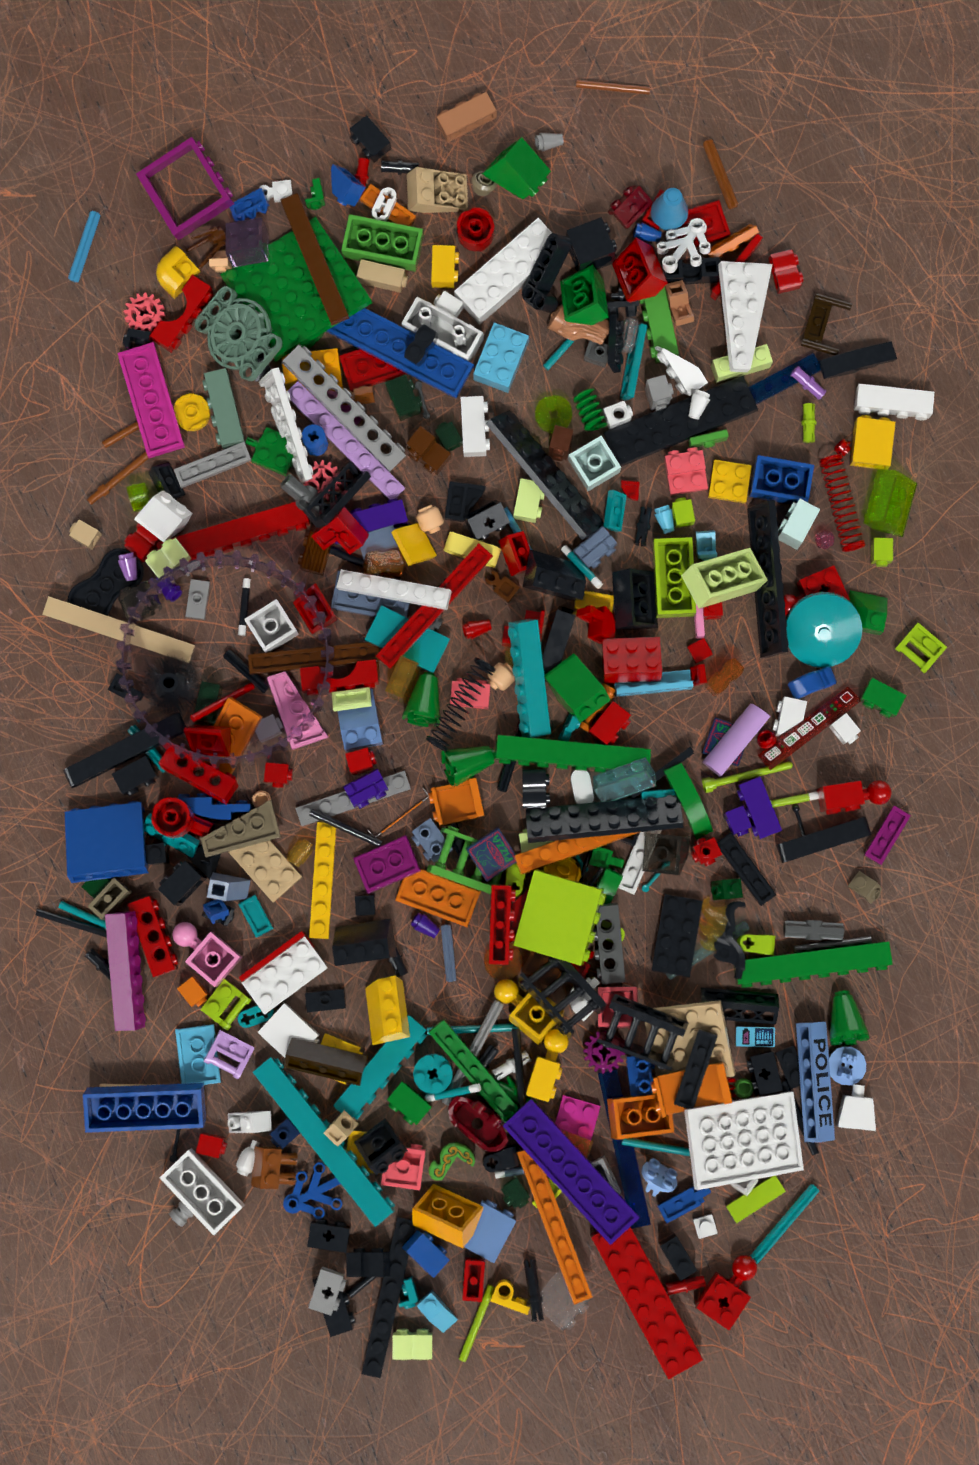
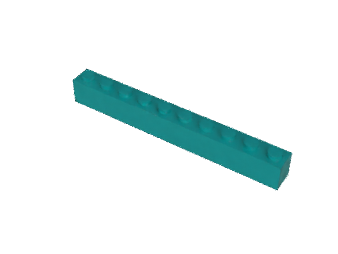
M270 1057L253 1071V1074L371 1223L377 1227L395 1212L393 1208L395 1206L394 1202L388 1196L384 1197L381 1193L382 1187L377 1181L372 1182L368 1177L370 1172L364 1165L360 1167L356 1162L358 1157L355 1153L345 1148V1141L337 1147L324 1134L331 1123L327 1119L323 1120L319 1115L321 1111L315 1104L311 1105L307 1100L309 1098L308 1094L302 1088L298 1089L295 1085L297 1083L296 1079L290 1073L286 1074L283 1070L284 1064L280 1059L277 1058L275 1060L273 1057Z

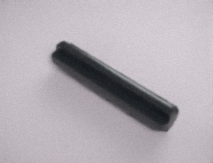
M231 650L225 652L223 657L262 693L267 692L270 687L265 680L258 674L250 675L249 666Z

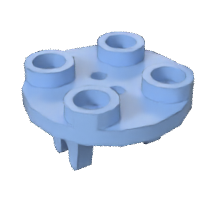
M843 1046L836 1048L829 1056L830 1077L835 1082L841 1085H853L863 1078L866 1072V1061L859 1050Z
M651 1158L649 1162H645L642 1166L641 1174L648 1183L646 1192L653 1190L652 1195L656 1196L660 1191L672 1192L677 1187L676 1177L678 1174L674 1169L667 1168L654 1158Z

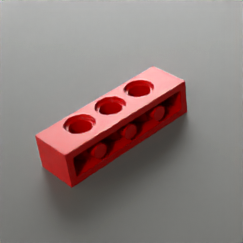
M170 744L159 761L161 769L227 805L239 786L234 775L229 772L224 774L219 771L220 768L215 764L210 763L208 765L203 762V758L197 754L190 755L180 745L176 747ZM181 761H188L186 766H179ZM198 770H204L201 776L195 775ZM214 779L221 780L217 785L211 784Z
M148 896L127 904L129 910L136 913L137 933L152 977H158L177 970L178 958L175 953L172 954L170 948L173 946L170 936L165 934L164 928H166L163 917H159L157 910H160L157 899ZM148 912L153 916L150 923L144 921V915ZM154 930L159 933V938L155 942L150 939V934ZM159 949L165 951V957L162 960H159L156 956Z

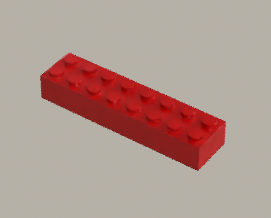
M629 1227L611 1245L598 1231L590 1234L668 1380L703 1361L632 1228Z

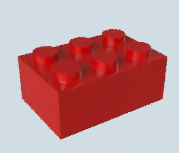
M660 637L602 639L603 682L661 681Z

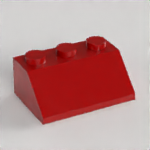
M635 238L612 263L628 302L654 297L668 283L653 247L638 238Z

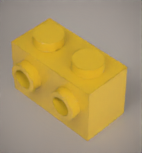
M432 246V288H454V282H458V270H455V264H459V252H455V246Z

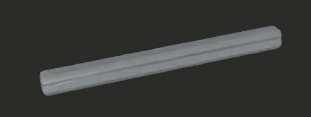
M498 1000L493 1002L469 1048L476 1057L504 1006ZM458 1069L448 1090L462 1086L466 1076L460 1069ZM455 1097L442 1099V1102L449 1106Z

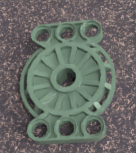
M228 286L222 287L194 323L197 331L208 334V347L215 361L228 369L239 370L241 378L247 381H254L282 347V339L275 334H271V322L264 308L255 301L242 298L237 299L236 291ZM227 291H230V298L225 301L224 295ZM218 305L219 311L216 315H213L212 310ZM258 307L262 313L256 311L255 308ZM206 320V328L201 329V323ZM237 329L242 331V335L240 338V334L236 331ZM275 338L276 344L274 347L270 348L269 342L271 339ZM260 353L264 354V359L262 362H258L257 360L258 355ZM228 363H234L235 366H229ZM251 367L252 374L247 377L246 370Z

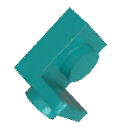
M413 1276L405 1278L404 1284H402L403 1293L409 1298L400 1300L398 1303L399 1308H412L419 1301Z

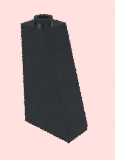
M559 606L542 657L544 675L562 662L577 611L562 606Z

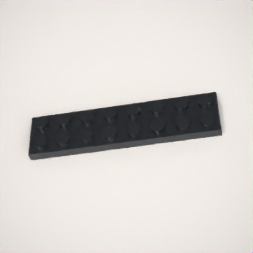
M744 376L704 391L710 394V401L699 420L688 416L692 398L690 397L667 406L665 409L655 411L604 432L603 435L609 449L622 467L684 442L691 437L701 435L757 412L758 407Z
M509 410L489 419L486 425L582 540L595 533L604 525L601 517L595 513L588 501L580 495L577 488L570 483L565 474L555 465L553 459L545 453L541 445L535 441L528 429L520 423L514 413Z
M768 500L747 508L750 547L768 580L755 591L760 658H768L789 652L775 500Z
M676 795L526 809L528 843L684 828L681 802Z

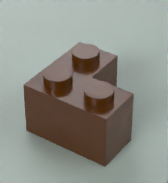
M421 426L406 443L408 456L415 462L420 461L424 465L423 468L430 474L434 472L438 475L451 459V453L436 442V438Z

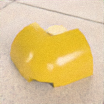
M174 246L160 260L156 269L158 282L173 299L183 292V287L192 275L197 276L200 273L197 266L177 246Z

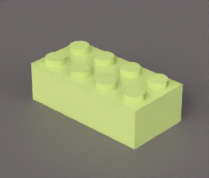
M751 548L693 564L681 575L699 609L755 592L768 581Z

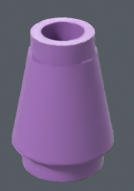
M134 553L118 555L119 560L117 561L126 581L136 580L137 563Z

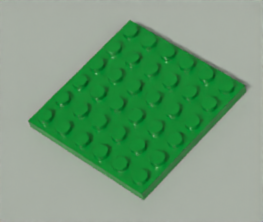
M314 217L309 222L350 317L372 304V300L318 219ZM293 231L234 265L232 269H228L220 274L226 286L236 291L237 299L242 298L255 301L267 312L271 322V334H275L282 339V347L274 356L275 361L291 353L298 345L306 344L337 325H331ZM258 307L255 308L256 311L262 313ZM273 338V339L270 340V342H269L270 348H272V347L275 346V344H276V339H275V338Z

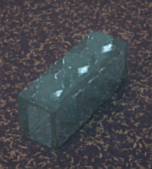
M646 757L593 776V790L601 802L615 801L656 786L655 771Z

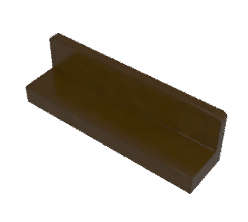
M291 1038L285 1056L284 1068L360 1086L367 1056Z

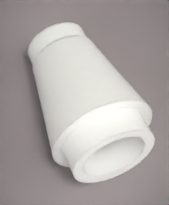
M695 390L691 398L689 417L699 420L710 401V394Z

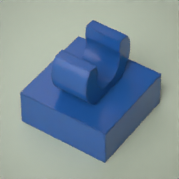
M216 899L203 904V910L212 924H215V920L218 919L225 920V917L229 915V910L222 900Z

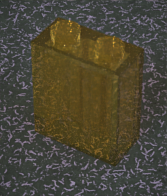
M400 656L385 689L388 697L405 704L420 671L419 663Z

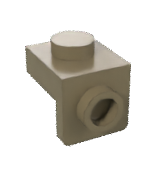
M860 871L848 885L851 890L865 898L870 904L879 898L882 890L876 881Z

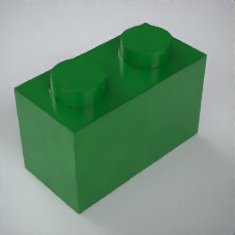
M871 678L859 701L863 702L862 705L871 710L875 708L880 711V715L886 718H893L897 716L907 695Z
M404 1081L400 1083L387 1099L390 1102L388 1106L395 1112L398 1110L404 1114L403 1119L410 1125L413 1123L417 1125L432 1108L429 1102Z

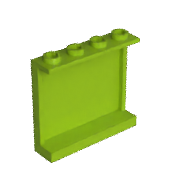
M534 870L513 946L576 965H583L584 961L587 962L590 956V951L588 950L589 943H593L595 938L594 925L598 924L601 913L598 910L600 905L603 906L606 894H603L604 888L599 889L545 873L543 870Z

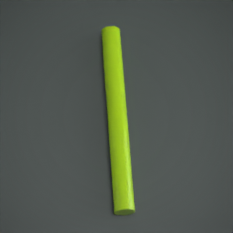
M487 1285L482 1302L460 1354V1361L466 1362L495 1289L492 1285Z

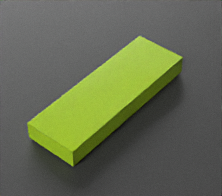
M776 1175L770 1176L755 1186L748 1196L741 1195L727 1204L726 1208L734 1221L738 1223L786 1191Z

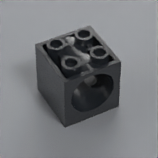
M602 217L566 230V236L572 242L569 253L577 272L591 265L598 270L614 262L617 245L614 239H610L608 234L610 233L609 225L607 222L604 223Z

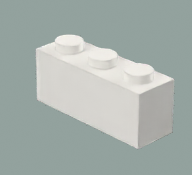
M483 396L461 397L464 457L486 456V450H490L489 439L485 437V432H489V427L486 425L488 420L484 418V413H488V403L484 402Z

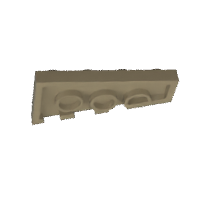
M272 800L202 837L201 842L205 857L281 838Z

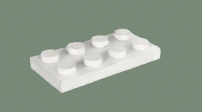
M303 937L242 982V984L265 1015L328 967L307 938Z

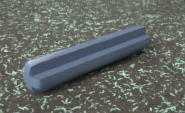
M447 924L441 926L445 975L447 982L456 981L452 928L451 925Z

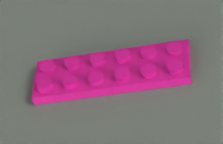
M154 342L117 353L148 458L185 448Z

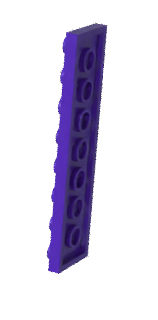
M533 1099L529 1100L503 1125L509 1134L610 1245L640 1218Z

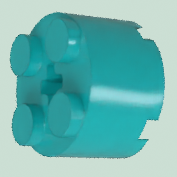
M437 1053L427 1054L419 1059L414 1067V1081L418 1088L426 1093H440L451 1083L453 1077L452 1066L443 1055ZM435 1068L437 1069L438 1077L434 1076L432 1079L428 1070L432 1071Z

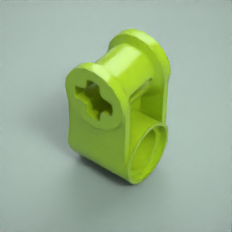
M514 863L506 869L505 886L516 884L520 888L516 890L517 898L523 892L526 873L521 875L517 864Z
M744 934L738 938L737 943L744 952L774 955L776 936ZM748 938L751 945H748L746 948V945H743V941H746Z

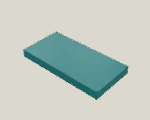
M381 605L364 640L382 649L409 618ZM427 629L403 655L402 659L434 674L450 638Z

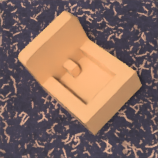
M230 250L217 251L213 259H209V267L219 273L232 269V252Z

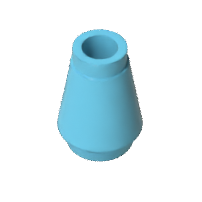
M666 505L654 509L656 513L654 515L663 533L675 531L673 512L670 506Z

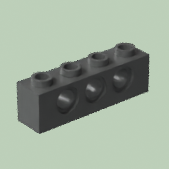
M606 903L603 906L600 905L598 910L601 913L600 920L596 924V929H593L596 932L594 941H598V948H595V958L600 961V967L596 968L597 979H601L602 984L625 982L619 907L618 903ZM605 919L612 922L611 927L608 929L601 927V922ZM611 939L613 941L612 947L605 948L602 945L603 941ZM608 958L614 959V966L606 967L604 965L605 960Z

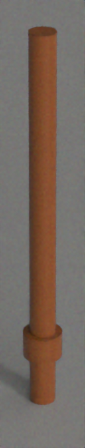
M146 451L105 485H100L97 488L98 490L86 500L92 505L102 496L108 495L114 486L149 459Z

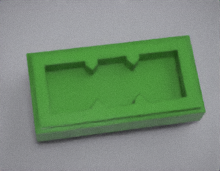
M725 429L691 437L689 447H713L716 445L715 443L727 441L728 432Z

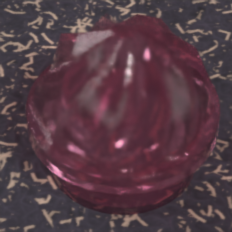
M821 531L816 535V545L824 550L829 549L830 546L834 545L835 537L832 532Z

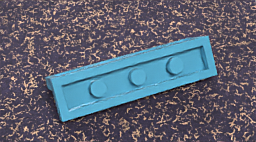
M690 670L662 672L661 681L614 683L616 697L691 690L694 687L693 681H691Z

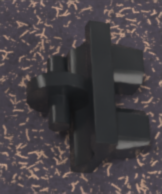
M618 287V293H611V298H618L619 301L607 302L608 315L617 314L619 317L618 307H625L626 317L636 316L639 300L634 302L624 300L623 290L621 287Z

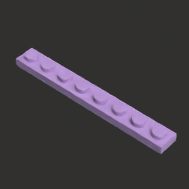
M299 381L288 390L291 402L313 424L322 427L326 437L361 472L368 471L371 475L369 480L389 500L397 498L405 490V487Z

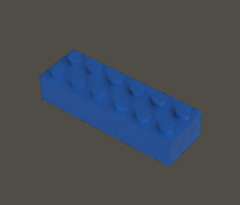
M204 1083L88 1087L83 1093L85 1133L203 1128L206 1122Z

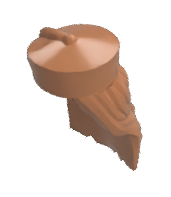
M563 304L559 305L551 313V319L547 326V329L556 332L568 340L574 341L584 338L600 345L604 343L606 335L609 334V321L607 319L594 325L566 322Z

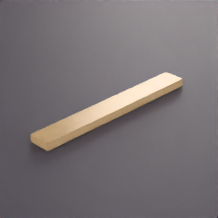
M49 596L43 611L45 616L165 656L167 654L169 657L175 656L177 659L186 660L188 663L195 648L193 644Z

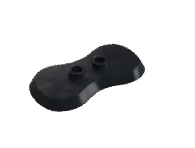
M116 548L109 551L103 557L97 571L90 578L79 582L71 589L68 595V603L108 616L116 599L123 593L137 587L142 581L144 575L142 563L136 557L137 579L126 581L117 561L119 560L118 555L132 552L124 548Z

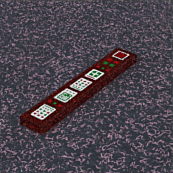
M846 687L779 738L772 747L766 748L758 754V758L769 770H772L861 702L860 698L849 687Z

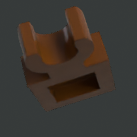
M491 571V574L495 576V580L489 581L486 578L485 583L489 586H495L496 588L493 592L509 603L520 587L506 576L502 580L499 579L498 573Z

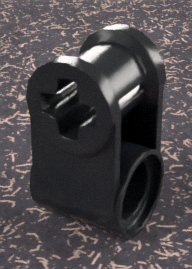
M508 1146L499 1151L486 1154L483 1158L484 1168L488 1172H496L521 1165L517 1156V1146ZM489 1158L497 1160L494 1163L495 1167L491 1168L490 1165H486L489 1162Z

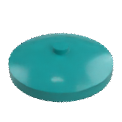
M818 592L802 598L792 607L786 618L787 639L790 651L798 660L813 667H831L844 662L855 652L861 641L862 622L857 609L849 600L835 593Z

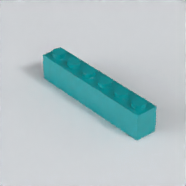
M526 619L509 622L508 636L511 641L510 654L513 658L512 672L515 676L517 712L520 718L519 730L522 737L528 738L551 734L538 620Z
M408 1015L410 1037L386 1042L364 1068L360 1086L351 1084L333 1107L341 1113L345 1110L352 1118L357 1120L364 1112L362 1107L366 1103L370 1105L377 1097L374 1094L379 1087L383 1089L390 1081L387 1077L391 1073L396 1074L402 1067L400 1064L404 1057L408 1059L415 1051L412 1047L417 1042L421 1044L427 1037L425 1034L427 1029L411 1015Z

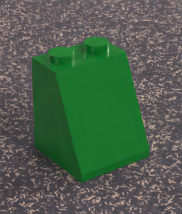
M521 137L499 153L482 174L523 200L528 196L533 197L539 191L538 186L541 187L547 182V176L551 170Z
M574 653L544 675L557 701L580 723L611 700L605 688Z

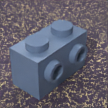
M430 818L412 831L414 836L411 838L417 846L422 845L425 850L423 855L428 862L433 861L435 864L439 860L445 837Z

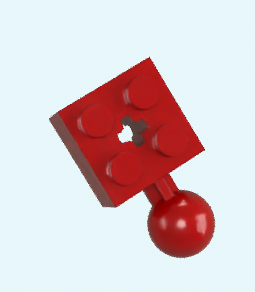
M834 565L799 580L796 585L800 591V596L784 595L785 618H787L788 613L799 600L810 594L818 593L821 588L825 589L826 592L835 593L850 600Z
M882 780L873 781L867 789L862 788L861 781L823 786L817 789L820 812H826V815L841 812V809H845V812L856 811L860 809L861 805L865 804L866 800L876 805H882L889 801L892 794L889 784Z
M748 1255L738 1256L733 1261V1275L730 1280L715 1272L694 1304L698 1310L729 1331L751 1299L747 1292L739 1288L743 1281L751 1280L757 1273L756 1261ZM726 1297L727 1302L720 1305L718 1300Z

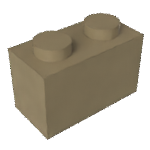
M113 878L87 907L101 920H105V914L114 913L132 891L122 881Z

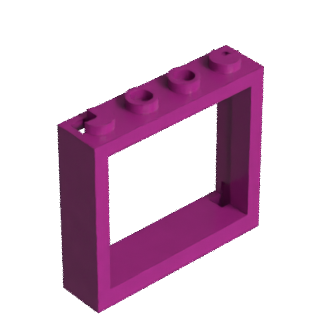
M193 137L136 173L177 240L182 239L234 204L231 199L233 197L232 192L222 184L224 181L223 177L218 171L215 173L212 168L215 166L209 156L206 157L203 151H205V148L200 141L196 142ZM193 149L222 198L178 226L149 178Z

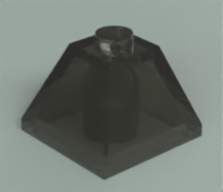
M645 833L642 871L680 875L689 854L690 836Z

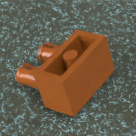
M254 1147L255 1159L251 1186L259 1189H278L279 1184H295L296 1180L288 1179L296 1178L295 1173L280 1172V1165H296L297 1160L290 1159H298L296 1152L284 1153L282 1149L275 1147Z

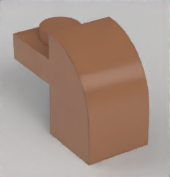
M683 280L666 284L665 290L671 319L674 320L675 325L679 326L694 322V315L689 305L688 292Z

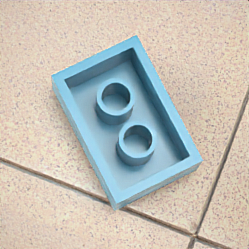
M493 323L473 373V380L509 393L528 346L529 335Z

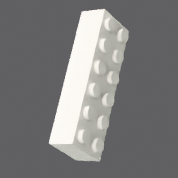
M539 218L454 291V297L463 302L464 309L479 325L524 287L548 236L552 234Z

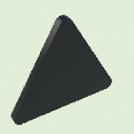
M198 845L196 854L192 858L188 855L186 856L210 880L212 873H216L221 854L206 858L203 846Z

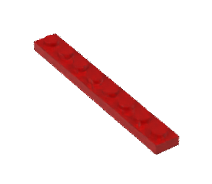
M479 543L439 586V588L452 591L449 605L493 558V555ZM422 605L376 657L391 670L444 612V609Z

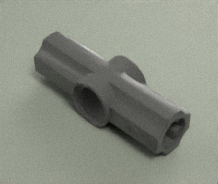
M291 474L287 475L280 484V487L296 500V506L301 510H304L318 494L314 487L303 485ZM314 506L311 509V512L316 517L319 515L318 506Z
M788 920L784 921L783 933L784 937L805 938V940H843L844 924L826 923L817 920H805V922Z

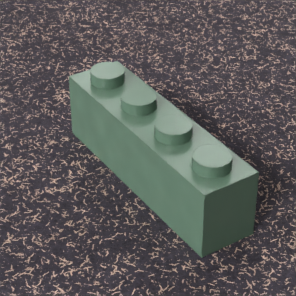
M223 368L204 373L205 380H202L204 390L209 392L210 397L207 398L209 409H213L214 415L211 416L213 426H217L218 433L215 434L218 445L221 444L223 449H227L245 442L227 369Z

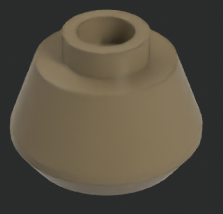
M484 171L477 172L472 176L473 190L479 196L489 195L497 185L482 174Z

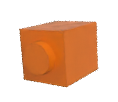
M192 976L177 988L191 1007L195 1005L200 1007L207 1001L205 997L209 995L195 976Z

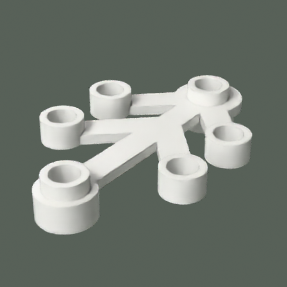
M695 218L690 221L688 227L676 230L670 229L666 232V240L668 242H659L657 244V252L664 255L668 253V249L678 248L673 255L663 258L662 267L665 272H675L679 259L687 249L691 256L690 264L694 267L701 265L702 257L698 254L693 240L697 237L700 243V253L708 254L711 251V245L707 242L704 235L707 230L704 220ZM688 234V235H687L686 237H684V238L677 239V236H682V235Z

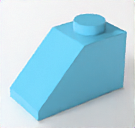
M430 1290L417 1302L418 1309L443 1333L458 1320L433 1290Z

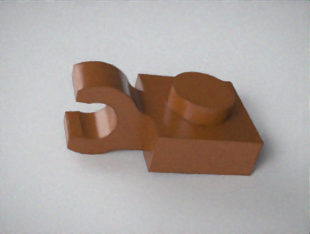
M362 386L353 389L354 392L348 390L352 394L350 398L355 403L357 401L361 404L375 402L372 386Z

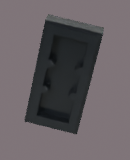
M344 989L305 993L307 1013L346 1008Z

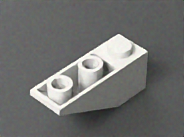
M655 347L658 352L656 354L657 358L666 365L667 374L672 379L674 378L677 383L675 386L681 394L691 396L695 393V390H699L708 383L699 367L664 348Z

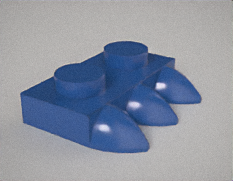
M259 188L235 201L230 210L235 222L243 226L246 218L255 220L257 212L260 211L266 214L270 205L262 188Z

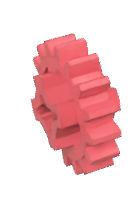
M144 292L143 297H141L138 293L137 299L131 297L132 303L125 304L128 310H124V314L127 315L125 321L130 322L128 324L130 329L149 330L152 333V329L158 325L160 320L163 321L161 317H166L165 313L162 312L165 309L164 306L160 305L161 301L159 298L155 300L153 294L148 297L147 293ZM153 306L156 307V309H157V314H155L154 312H152L153 309H154ZM133 313L137 315L136 322L133 319Z
M322 460L321 464L318 465L314 461L313 473L317 470L318 472L312 475V479L304 482L305 484L303 485L315 486L319 493L332 479V476L326 474V470L335 476L338 468L336 466L331 468V462L325 465L324 460ZM322 475H323L325 481H323V483H322V485H321V487H320V484H319L318 481L321 480ZM336 482L335 491L340 492L338 485H341V482ZM330 494L324 495L327 501H329Z

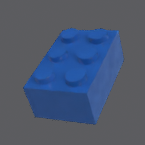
M758 455L754 464L749 497L775 500V502L787 504L797 503L799 499H802L808 503L814 465Z

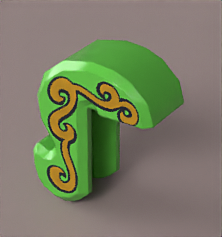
M459 1142L448 1143L440 1153V1163H437L436 1160L431 1162L429 1166L430 1177L433 1180H443L456 1157L474 1167L475 1157L473 1151L465 1144Z

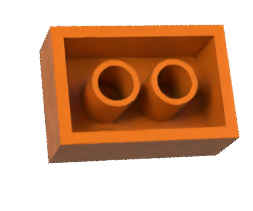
M657 1093L607 1099L612 1139L618 1140L673 1133V1116L669 1114L662 1118L661 1113H657L655 1102L658 1101Z

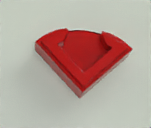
M621 480L623 493L629 499L638 502L640 482Z

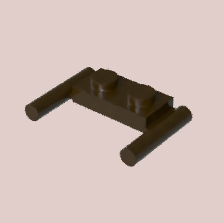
M816 293L801 346L834 356L838 355L839 349L821 344L832 306L851 310L852 303Z

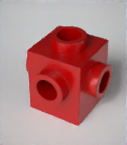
M704 837L694 842L696 846L692 847L693 852H690L695 863L698 862L699 865L705 864V866L715 863V858L722 855L714 837L707 841ZM703 849L708 851L707 855L703 854Z

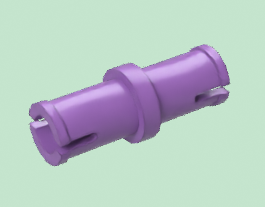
M799 366L790 374L802 385L804 390L807 389L817 400L821 399L826 393V390L814 381L815 378L813 376L810 377Z

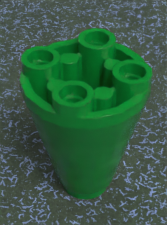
M850 991L835 992L832 1004L830 1044L840 1045L845 1042V1046L856 1045L857 1041L869 1040L868 1029L853 996L850 995Z

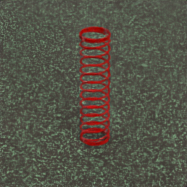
M836 454L820 459L819 465L821 467H825L821 471V473L827 474L826 476H824L823 480L829 481L828 483H826L825 487L831 488L830 490H828L827 494L832 496L829 498V501L834 503L831 505L830 508L836 510L835 512H833L832 515L838 517L837 519H835L834 522L836 524H840L839 526H837L836 530L842 531L841 533H839L838 537L845 538L840 542L841 545H846L842 547V552H849L864 547L866 544L864 542L865 540H860L853 543H842L843 541L851 537L859 536L863 533H857L851 536H840L844 532L860 528L861 526L859 525L848 529H838L840 526L844 524L855 522L859 519L856 518L846 522H836L838 519L844 516L853 515L857 513V511H854L843 515H834L836 512L842 509L855 506V504H851L841 508H832L834 505L840 502L853 499V497H849L843 500L831 501L832 498L838 495L846 494L852 491L846 490L836 494L829 493L833 489L844 487L850 484L844 483L833 487L827 486L829 483L833 481L842 480L848 477L842 476L836 479H825L827 476L831 474L840 473L846 470L844 468L836 470L834 472H823L825 469L829 467L841 465L844 463L843 461L837 462L843 458V455Z

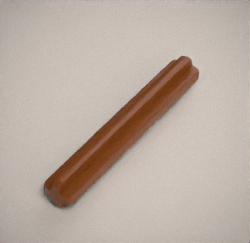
M712 139L706 140L703 146L728 209H734L738 206V202Z

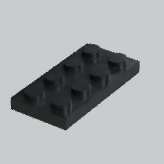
M664 895L652 971L690 978L703 901Z

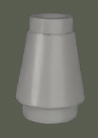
M539 133V135L535 136L536 149L542 152L564 143L562 134Z

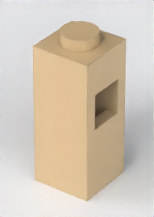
M362 259L357 273V279L361 284L399 293L402 292L403 287L406 288L408 281L405 269Z

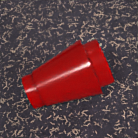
M489 619L466 621V624L462 625L465 638H470L471 640L492 630Z

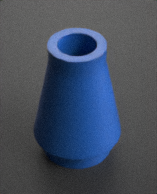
M643 222L641 224L636 223L633 232V238L658 243L662 235V231H658Z

